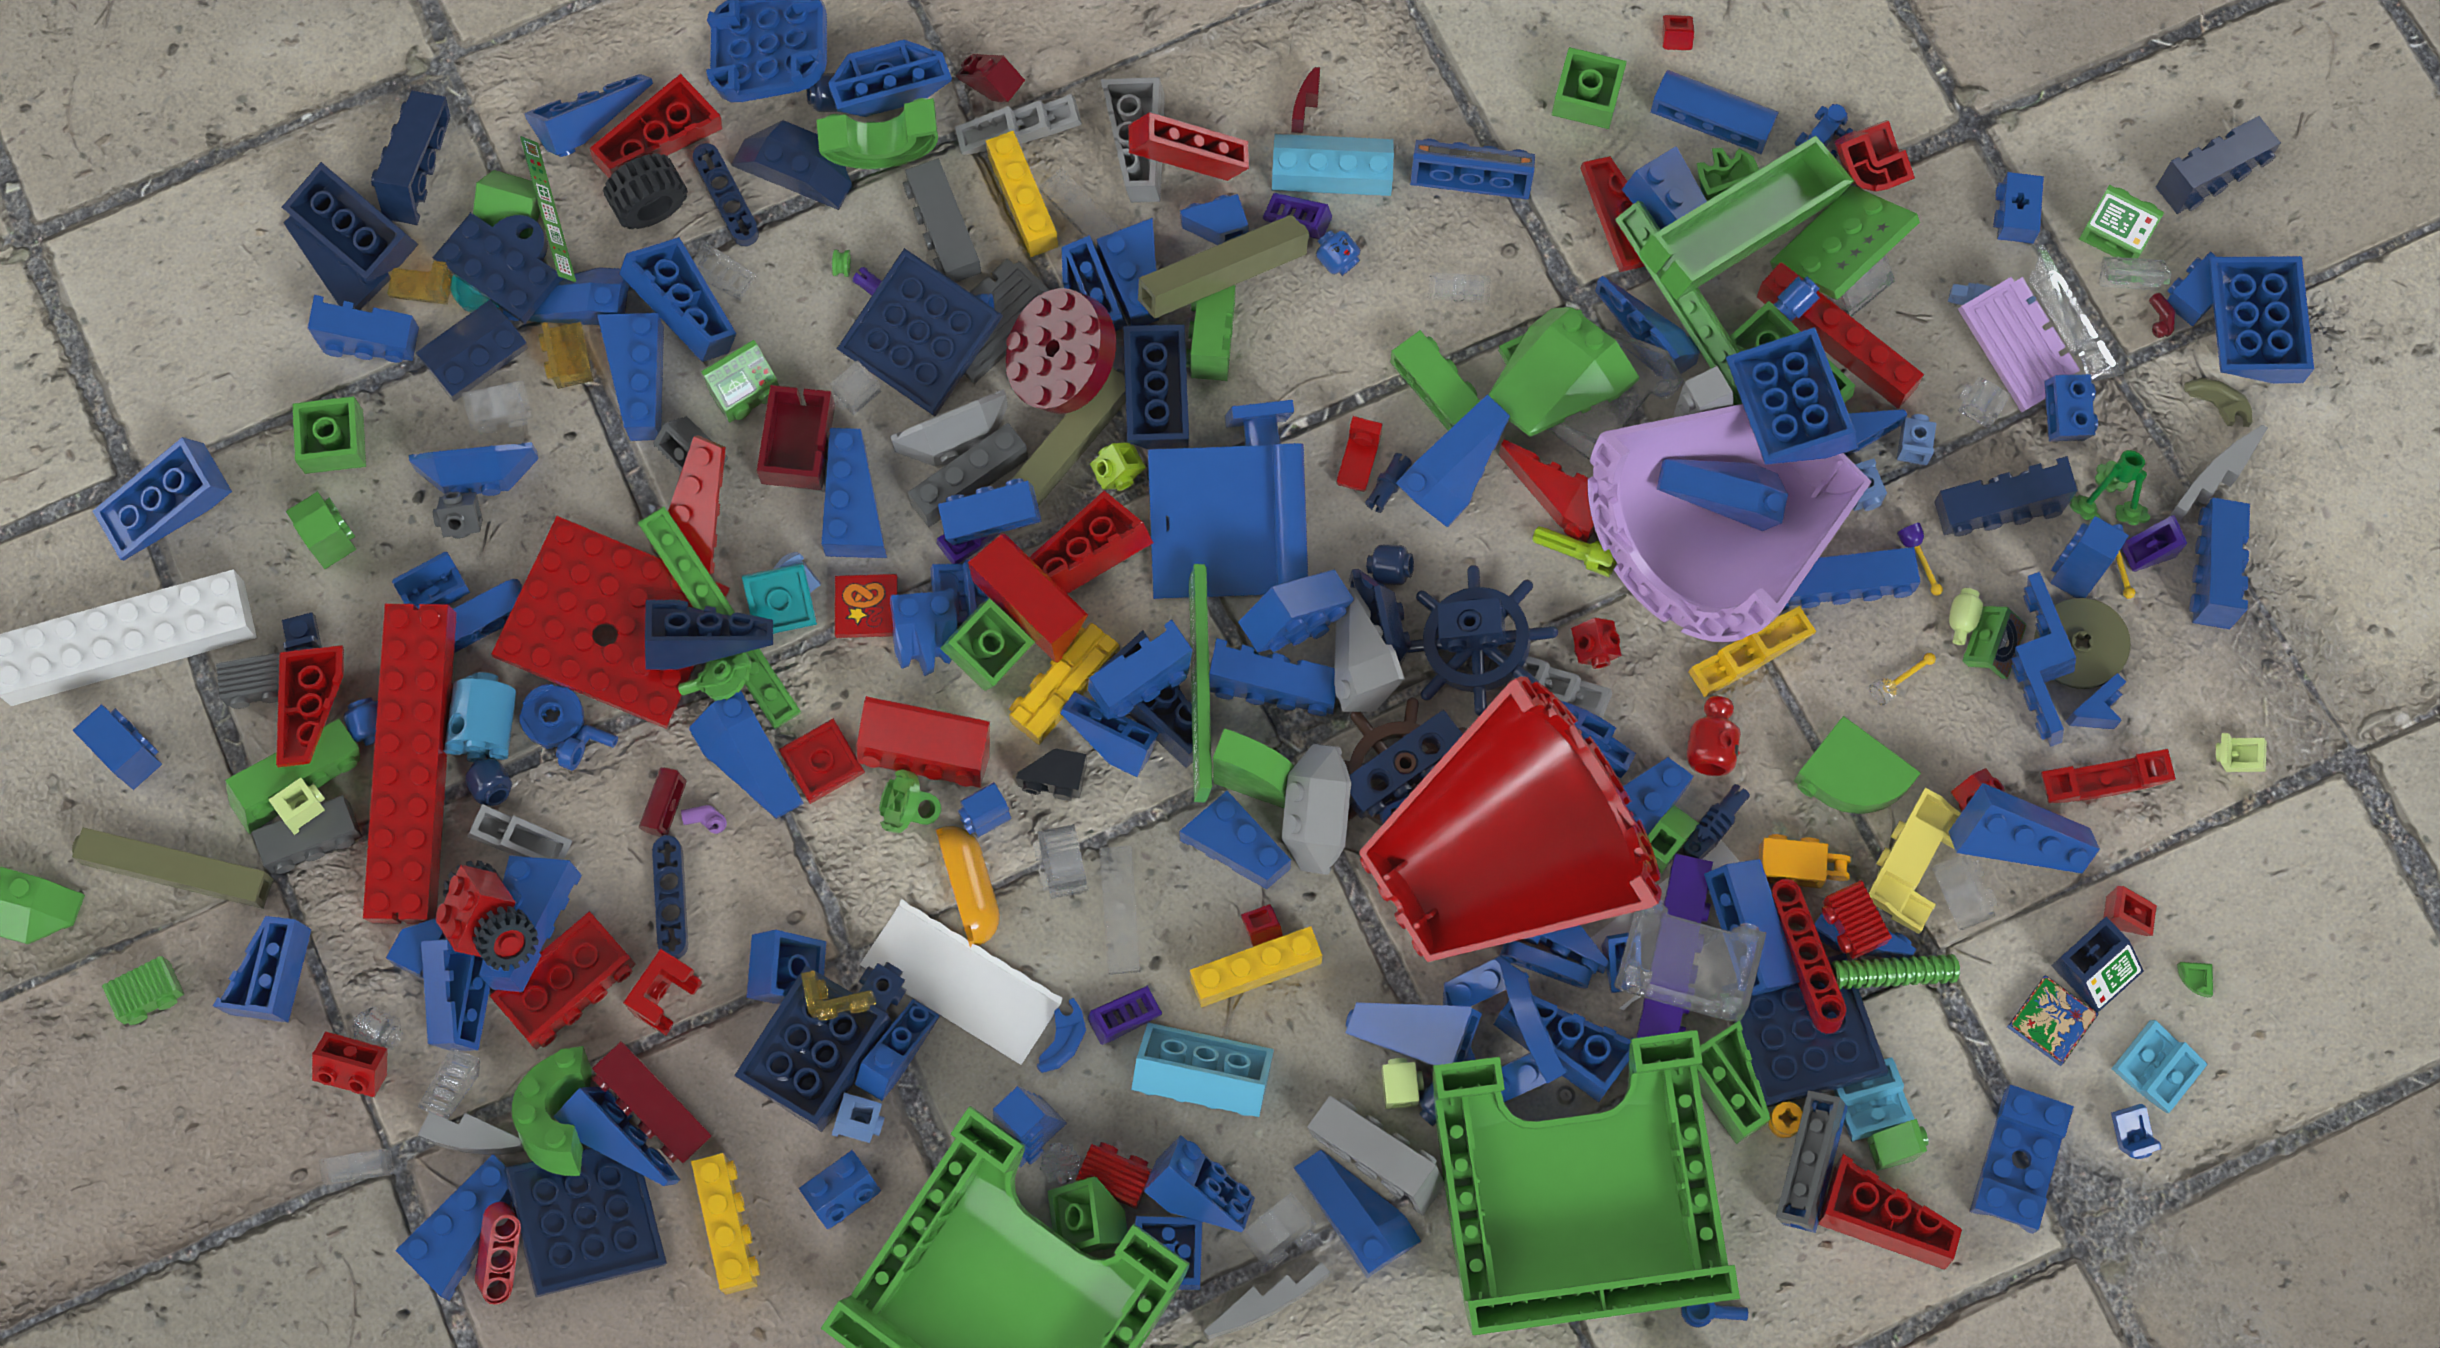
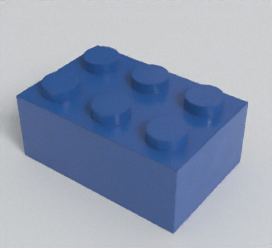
M1334 569L1272 586L1238 623L1257 653L1269 649L1275 652L1286 644L1292 643L1295 646L1307 638L1313 637V639H1318L1324 636L1330 630L1328 626L1347 613L1345 609L1354 601V598Z

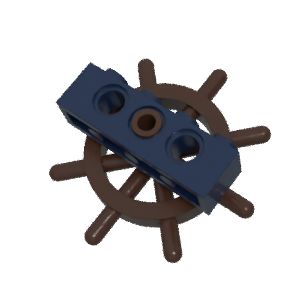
M1414 697L1409 698L1406 702L1404 721L1390 722L1376 728L1372 727L1362 712H1351V720L1364 737L1356 745L1350 761L1343 760L1351 780L1348 821L1358 815L1361 820L1367 817L1382 826L1380 813L1387 807L1385 803L1390 799L1398 800L1406 794H1410L1466 732L1467 728H1458L1444 709L1422 725L1417 724L1419 701ZM1401 738L1389 748L1384 743V741L1389 739ZM1422 745H1425L1428 750L1424 752ZM1374 749L1378 755L1366 764L1363 763L1367 754ZM1374 779L1383 780L1374 788L1370 785V782ZM1395 808L1391 809V815L1396 810Z

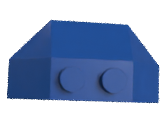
M900 40L847 54L834 76L828 82V86L837 112L868 117L904 107L905 103L913 102L918 98H928L950 83L952 78L942 52L933 51L907 40Z
M532 442L409 455V461L415 471L442 493L447 494L455 491L461 492V494L477 492V494L482 493L486 496H495L500 494L501 491H509L538 460V452Z

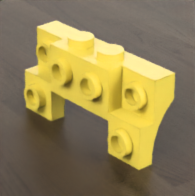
M1926 787L1919 796L1906 822L1904 823L1899 820L1891 834V838L1895 839V842L1891 849L1885 847L1876 863L1881 868L1868 892L1876 907L1891 914L1892 920L1918 934L1922 932L1936 904L1914 890L1918 886L1940 842L1955 849L1948 831L1961 814L1942 796Z

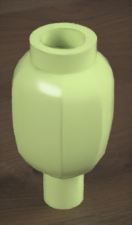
M1963 588L1961 593L1952 602L1949 624L1955 631L1952 641L1954 644L1964 645L1967 634L1972 632L1979 623L1983 602L1979 599L1980 593L1975 589Z

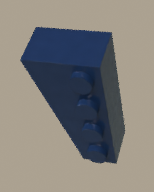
M2068 456L2056 459L2057 465L2042 469L2041 463L2029 466V470L2015 477L2007 472L1990 479L1988 484L1983 485L1982 480L1941 490L1934 503L1943 534H1954V536L1960 537L1970 534L1974 529L1984 528L1985 531L2000 528L2005 523L2014 522L2015 525H2021L2030 522L2035 517L2044 516L2045 519H2051L2060 516L2078 491Z
M1144 630L1099 670L1121 655L1126 658L1140 650L1142 647L1139 642L1148 637ZM1169 685L1162 689L1160 694L1149 702L1143 700L1134 705V708L1128 714L1137 723L1158 732L1157 741L1185 768L1193 763L1192 704L1183 695L1180 685L1175 687Z

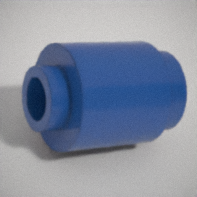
M1797 276L1778 296L1779 300L1774 305L1792 322L1796 317L1800 318L1820 298L1816 294L1820 288L1808 276L1803 280Z

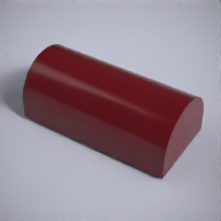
M665 767L659 769L638 827L642 831L658 837L668 835L687 783L678 770Z

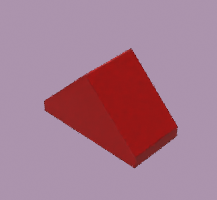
M2117 886L2106 896L2103 919L2107 916L2120 931L2153 936L2157 905L2125 886Z

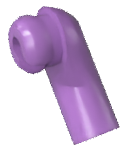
M710 805L681 810L684 825L700 822L714 834L721 833L726 828L727 821L724 815Z

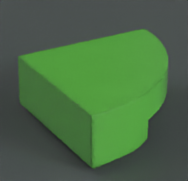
M2179 962L2177 964L2179 976L2188 989L2203 997L2211 998L2213 996L2212 964Z

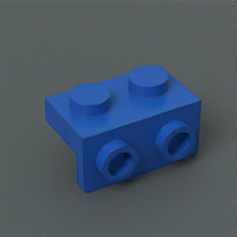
M443 552L392 580V584L403 603L414 604L418 609L419 604L449 605L470 593L448 552Z
M853 1150L798 1188L826 1229H830L843 1221L844 1218L881 1192V1189Z

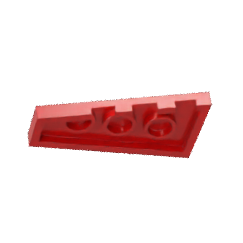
M1611 156L1583 162L1580 169L1619 272L1645 267L1615 220L1633 205L1622 191V188L1628 181Z

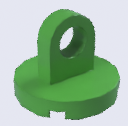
M907 770L895 772L894 774L897 777L895 780L890 779L887 782L881 796L879 811L880 815L884 816V821L880 822L882 828L885 831L897 834L902 833L910 822L923 825L934 823L941 813V804L938 798L930 793L920 791L918 776L914 772ZM928 800L930 811L926 816L921 817L918 813V806L922 801Z

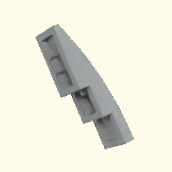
M1069 94L1046 104L1038 100L1015 110L1007 106L955 127L961 153L968 155L987 151L986 140L1010 131H1014L1019 144L1079 126L1082 122L1076 99L1072 94Z
M2264 425L2259 426L2237 440L2216 457L2191 484L2169 517L2175 515L2177 522L2180 523L2195 500L2204 505L2208 502L2220 482L2231 487L2241 474L2268 427Z
M1498 648L1508 657L1512 652L1502 648ZM1486 655L1484 660L1485 673L1499 667L1496 662ZM1528 656L1522 668L1534 676L1541 685L1547 688L1559 700L1578 706L1603 718L1613 694L1610 688L1582 681L1577 674L1552 668L1547 661Z
M1320 1262L1297 1284L1287 1274L1263 1296L1253 1286L1204 1330V1335L1209 1340L1244 1329L1273 1316L1309 1293L1329 1277L1330 1271Z

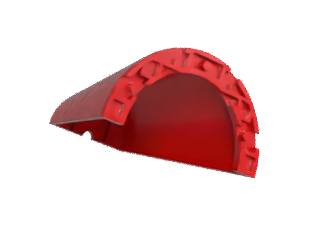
M1520 676L1507 684L1359 851L1361 856L1360 862L1368 874L1374 876L1378 883L1377 889L1381 897L1385 901L1391 900L1398 910L1394 913L1396 921L1403 929H1407L1413 939L1412 945L1419 956H1424L1427 962L1652 908L1661 899L1662 890L1658 884H1655L1661 878L1654 851L1641 820L1635 821L1633 818L1634 814L1632 811L1629 812L1626 804L1630 803L1631 800L1619 778L1591 736L1586 739L1582 737V731L1578 730L1574 724L1578 720L1569 709L1539 682L1536 681L1531 684L1528 677Z

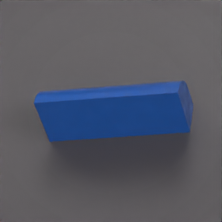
M1667 70L1654 97L1650 113L1762 155L1779 111Z
M1761 859L1730 863L1705 873L1704 876L1743 997L1759 995L1799 983L1800 979Z

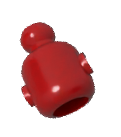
M1712 696L1704 704L1706 717L1696 720L1691 726L1686 753L1687 763L1697 773L1707 776H1724L1732 772L1736 767L1737 758L1740 754L1741 732L1739 727L1729 720L1734 713L1732 701L1726 697Z

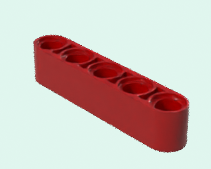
M1781 879L1773 886L1772 896L1800 979L1799 987L1815 1027L1826 1034L1834 1033L1841 1027L1846 1013L1844 999L1799 885L1793 880ZM1787 895L1792 901L1783 902L1777 896ZM1797 923L1802 926L1803 930L1795 931L1789 927V924ZM1809 952L1814 956V959L1806 960L1799 953ZM1820 981L1826 988L1817 989L1810 982ZM1831 1010L1837 1017L1833 1019L1827 1018L1823 1015L1822 1011Z

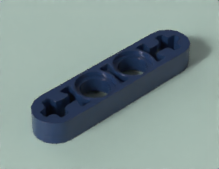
M700 144L693 151L694 164L733 240L740 246L754 244L759 237L756 221L720 152L712 144ZM705 154L711 157L714 166L711 170H709L706 161L703 160L702 156ZM716 177H724L728 180L726 186L720 189L712 187L711 183ZM729 201L740 203V208L734 213H728L724 210L725 204ZM741 219L746 229H749L750 234L746 236L741 233L737 223Z
M665 835L658 838L652 848L657 945L659 950L662 949L676 959H679L688 950L684 854L680 842L673 836ZM666 844H670L673 849H676V851L670 853V862L673 866H667L664 854L660 853V851L665 850ZM667 874H674L678 877V884L671 890H665L661 887V880ZM668 905H676L680 909L678 918L673 921H667L662 916L663 910ZM664 927L674 929L675 938L678 942H681V944L676 945L675 951H671L668 946H665V943H669L671 939L669 930L663 931Z

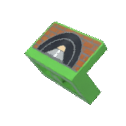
M1983 606L1979 623L1972 632L1962 661L1968 667L1990 668L2001 679H2008L2012 669L2011 665H2013L2011 658L2015 657V647L2021 643L2026 623L2008 607Z

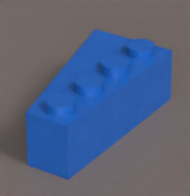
M658 313L597 314L627 435L630 441L655 440L661 430L664 326Z
M830 428L821 543L826 557L887 558L866 446L861 429Z
M2212 498L2199 512L2198 525L2202 526V534L2198 536L2195 546V553L2199 554V563L2195 565L2193 570L2192 582L2196 583V592L2191 596L2189 611L2193 612L2192 623L2230 630L2248 610V600L2242 599L2244 591L2248 589V577L2242 576L2249 561V551L2243 549V545H2246L2249 539L2250 504Z
M1984 783L1981 784L1948 831L1955 851L1959 854L2081 874L2100 850L2091 828Z
M1018 1086L993 1108V1122L1025 1145L1024 1154L1019 1164L1020 1168L1026 1162L1030 1165L1043 1154L1044 1150L1042 1147L1067 1124L1040 1095L1032 1094L1030 1091H1026Z
M494 1154L395 1250L440 1297L448 1301L451 1300L456 1292L455 1288L462 1277L466 1276L472 1266V1261L478 1253L483 1214L486 1208L495 1202H505L508 1205L512 1202L504 1169L507 1166Z

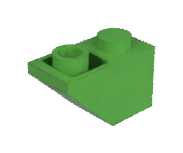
M1675 805L1659 820L1648 835L1661 874L1671 863L1675 854L1684 846L1696 829V825H1699L1696 820Z
M1917 1119L1875 1133L1867 1139L1877 1171L1914 1162L1927 1151L1926 1146L1929 1144L1926 1130L1923 1126L1919 1127Z

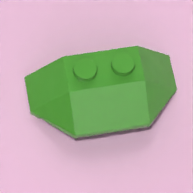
M0 867V937L30 944L61 929L71 927L75 923L85 895L44 878Z

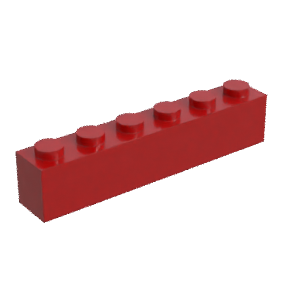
M1780 262L1762 281L1757 298L1764 304L1770 301L1774 305L1779 300L1778 296L1799 275ZM1817 291L1816 294L1820 298L1800 318L1796 317L1792 323L1801 332L1815 327L1826 353L1899 409L1918 388L1924 373L1826 296Z

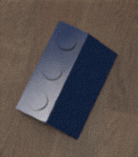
M488 300L418 350L416 355L454 402L528 348L527 342L510 320L491 300Z

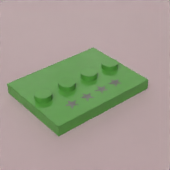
M1851 185L1783 248L1770 263L1773 270L1782 262L1804 279L1808 276L1820 288L1819 292L1838 300L1920 223L1919 217L1915 212Z

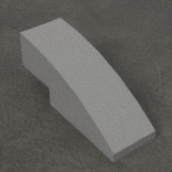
M483 804L479 808L467 835L469 838L515 856L560 860L565 859L572 843L570 839L514 815L512 817Z
M429 1112L418 1133V1136L427 1142L464 1153L492 1155L525 1151L519 1137L467 1113L464 1114L460 1123L456 1124L433 1112Z

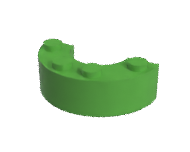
M918 98L913 102L905 103L904 111L901 115L884 122H858L850 119L846 114H830L826 118L817 119L819 152L823 157L835 164L858 169L889 168L918 160L928 154L938 142L934 99Z
M583 1046L561 1049L535 1065L519 1083L512 1101V1119L526 1154L542 1169L565 1176H580L583 1147L575 1126L561 1124L555 1121L556 1119L553 1116L579 1088L590 1087L592 1068Z

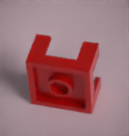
M660 949L623 1004L636 1018L666 1036L674 1023L663 1015L664 1010L657 1004L666 994L672 983L689 994L694 995L701 986L702 981L693 975L695 971L691 967Z

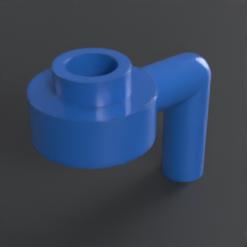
M584 725L575 738L569 737L566 741H562L556 751L558 764L563 768L573 771L579 765L584 754L585 745L589 739L614 748L617 744L618 736L590 725Z

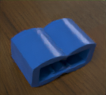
M994 782L960 801L962 806L958 810L961 817L960 820L969 835L975 833L977 838L1011 820L1009 807Z

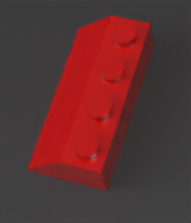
M868 696L865 697L857 740V763L871 768L880 767L895 770L896 772L898 770H907L931 780H944L964 787L973 786L981 788L990 758V721Z

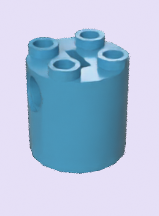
M477 672L454 681L451 690L444 752L451 755H467V761L476 762L481 759L485 760L486 757L499 760L508 759L516 690L507 684L498 682L499 677L497 675L486 672Z

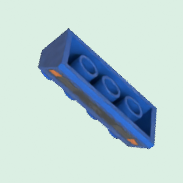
M1435 139L1416 140L1410 185L1529 199L1535 169V154L1521 149L1507 151L1499 150L1494 146L1474 147L1462 142L1449 144L1441 143Z

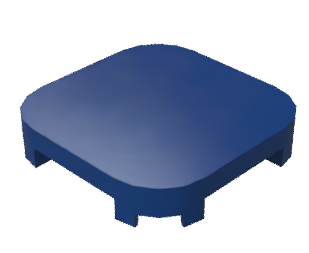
M726 0L716 8L714 13L709 11L707 22L711 27L710 69H706L710 83L722 99L729 102H746L800 92L813 86L824 74L827 64V12L822 0Z

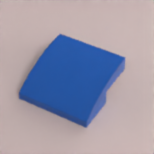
M965 560L963 564H932L930 568L932 592L953 591L957 626H961L980 604L989 599L972 580L968 565L970 560Z

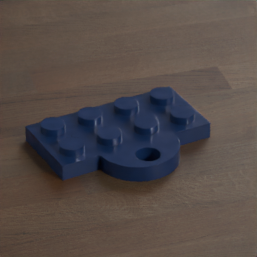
M470 212L432 257L438 265L524 324L563 279L558 276L555 269L543 262L548 249V240L545 232L534 219L523 215L506 217L491 227ZM524 229H533V233L529 238H519L520 233Z

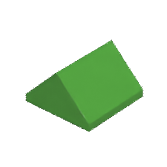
M493 170L476 182L473 214L491 227L502 219L514 215L528 216L537 222L541 212L531 180ZM524 229L520 233L519 238H529L533 233V229Z

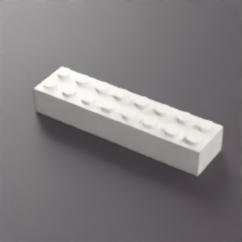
M233 569L0 634V698L10 706L255 639L257 636L245 583Z

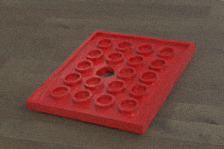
M556 516L491 655L500 661L667 729L682 697L678 686L690 680L696 665L681 669L646 670V600H681L688 602V607L693 608V606L660 558ZM715 581L727 599L730 587ZM601 624L612 625L617 630V639L613 644L600 646L593 640L594 629Z

